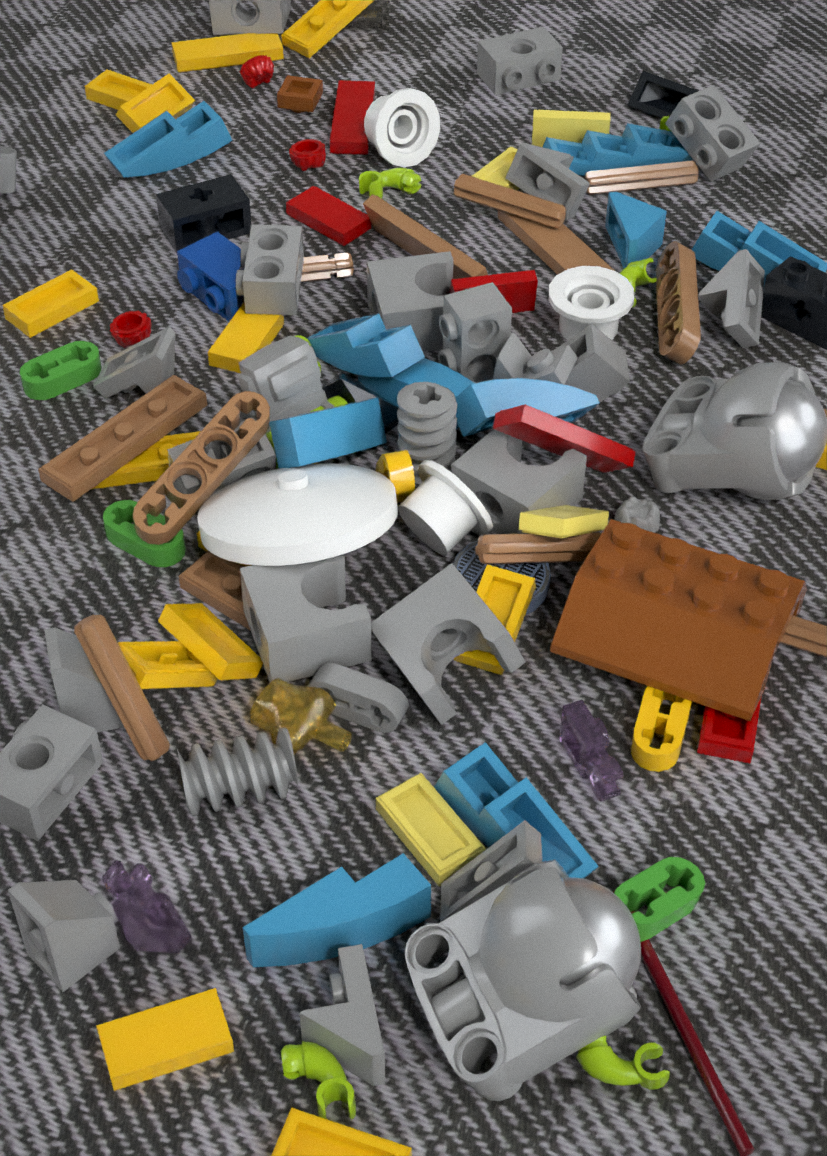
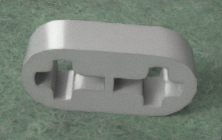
M325 663L320 666L307 687L309 698L321 710L383 733L396 730L409 706L408 699L396 686L334 663Z

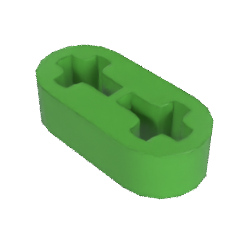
M75 341L24 363L20 368V378L25 395L34 400H47L94 380L99 376L102 369L99 350L91 342Z
M121 500L114 502L106 508L103 514L106 537L116 547L155 567L173 566L185 556L186 547L182 529L170 541L160 545L149 544L137 535L134 524H132L134 522L133 511L137 504L136 501ZM147 514L148 526L151 527L156 522L162 525L166 524L165 516L159 514L155 517Z
M668 857L622 883L615 890L614 894L622 900L631 912L638 910L644 905L648 906L645 915L640 911L632 913L639 931L640 942L652 938L690 914L703 893L705 880L702 872L692 862L680 857ZM666 883L671 887L677 886L667 893L663 891Z

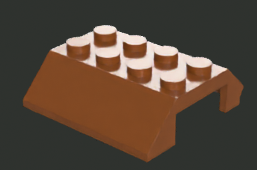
M611 519L575 575L551 643L550 652L751 721L765 690L775 652L792 615L798 617L807 586L805 581L788 576L781 571L769 570L738 560L728 554H719L688 544L686 541L678 538H669L641 529L631 523H622Z

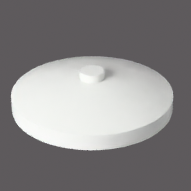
M318 463L291 468H277L235 481L211 495L201 506L197 518L201 541L212 554L241 564L284 566L333 558L371 543L382 536L394 524L398 515V506L393 483L381 473L354 465Z

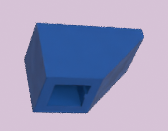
M215 232L177 251L179 265L177 277L181 287L187 293H192L205 303L213 313H218L230 322L243 301V296H237L236 293L237 270H244V267L241 266V248L219 232Z

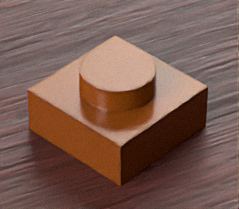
M287 75L277 93V107L291 109L297 113L314 112L323 94V80Z

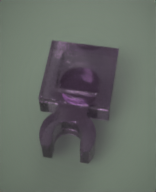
M583 700L563 705L559 740L582 779L588 777L593 793L600 802L620 796L621 791L615 781L623 778V772L616 759L609 756L606 748L609 747V736L603 721L599 717L593 718Z
M115 860L102 876V880L107 890L117 898L112 906L124 928L123 931L126 939L134 946L136 951L179 954L191 940L192 936L168 895L154 892L151 887L152 876L142 863H137L128 874L121 861Z

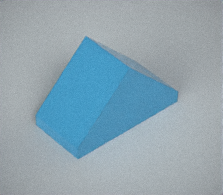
M609 192L605 227L623 268H626L630 262L649 258L662 245L667 211L619 192Z

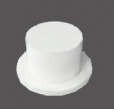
M412 88L396 90L392 94L380 96L372 102L364 119L365 134L368 140L377 148L379 155L389 164L403 168L414 166L426 159L435 147L440 132V115L434 101L425 92Z
M580 266L567 269L554 277L549 284L548 301L553 309L560 314L559 331L565 339L569 340L592 323L608 338L613 340L618 332L619 318L628 314L634 304V288L627 278L614 270L600 266Z
M424 460L419 465L418 473L422 483L399 505L398 511L406 525L423 543L435 552L447 555L470 531L483 535L488 534L492 530L493 523L489 513L475 494L456 475L432 460Z

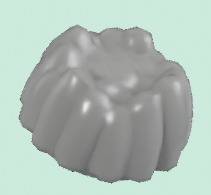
M633 496L625 500L617 509L614 520L622 523H631L641 529L655 533L659 530L660 510L652 501L637 499Z

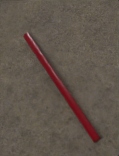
M650 940L640 942L641 957L739 1155H750L755 1149Z

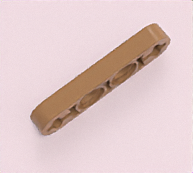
M673 241L663 250L656 265L659 351L661 355L682 365L694 355L701 338L696 258L693 250L677 241Z
M244 391L233 396L141 497L134 507L133 521L136 533L143 541L149 544L160 545L174 538L265 435L269 428L270 407L262 395L256 392ZM252 410L257 411V421L252 418L246 419L239 427L238 437L234 430L240 423V411L245 414L250 413ZM222 440L231 446L232 451L226 458L213 459L205 453L204 449L210 442ZM185 474L196 476L202 483L200 488L191 494L178 492L173 484L178 477ZM166 495L171 501L170 506L164 513L166 524L162 525L156 522L151 527L148 526L147 514L155 517L158 516L166 508V498L164 496Z

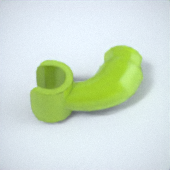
M393 168L380 173L366 171L359 176V193L365 194L369 191V197L373 194L382 199L383 187H393L405 191L407 194H414L421 188L419 183L421 177L408 168Z
M653 258L630 262L619 273L628 279L634 288V292H636L635 287L657 281L656 277L650 278L646 272L647 264L653 263ZM634 295V304H633L632 308L635 307V306H636V303H637L636 298H635V295Z
M603 1036L578 1050L576 1055L580 1065L589 1075L607 1084L618 1086L640 1084L644 1088L655 1090L664 1087L670 1076V1072L667 1070L651 1074L646 1072L641 1066L648 1059H657L662 1056L663 1048L657 1043L642 1045L636 1051L634 1060L626 1061L614 1053L611 1046H608L606 1042V1036Z
M302 1041V1044L299 1045L289 1044L284 1046L281 1050V1058L286 1078L291 1080L300 1076H306V1079H314L321 1082L316 1093L319 1117L327 1119V1106L331 1102L342 1101L348 1105L350 1120L354 1119L356 1116L354 1089L347 1081L344 1069L337 1058L327 1048L314 1042Z

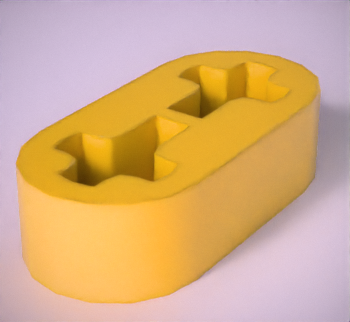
M408 450L382 454L376 463V472L386 476L393 483L396 490L397 503L403 502L415 490V476Z
M650 686L646 687L634 727L631 745V755L641 768L661 772L670 769L676 764L689 720L692 701ZM663 700L673 702L669 715L659 713ZM654 733L664 735L660 749L650 747Z

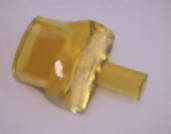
M276 678L258 695L250 711L251 724L269 734L275 745L279 728H287L294 755L313 738L340 752L347 749L352 738L351 732L327 721L333 713L336 704L331 695L318 687L298 686L281 678Z

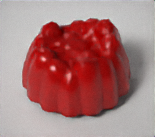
M259 55L247 60L239 72L244 82L253 89L258 84L270 82L274 73V65L270 57Z
M314 139L298 141L289 149L291 161L302 171H307L311 167H323L326 160L325 144Z
M140 311L122 313L114 318L113 323L110 324L111 335L123 348L132 346L150 337L151 319L147 317L146 313H141Z

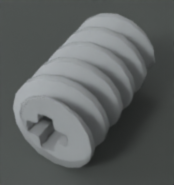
M415 382L403 387L397 396V404L399 406L397 411V418L399 420L397 426L399 434L397 440L398 451L408 450L412 460L415 483L421 484L422 481L418 468L424 460H432L444 466L450 472L451 464L456 461L457 402L455 395L448 388L436 383Z
M285 727L279 728L276 745H273L266 732L262 731L257 733L254 749H251L244 736L240 735L235 738L232 753L227 751L220 739L214 740L210 757H206L198 743L192 744L188 761H184L178 751L186 804L192 816L199 815L202 798H207L214 811L218 812L221 811L223 797L227 793H229L236 807L239 808L243 807L246 790L251 789L260 804L265 803L267 788L270 785H273L281 800L287 798L289 782L295 781L298 786L293 748L288 729Z

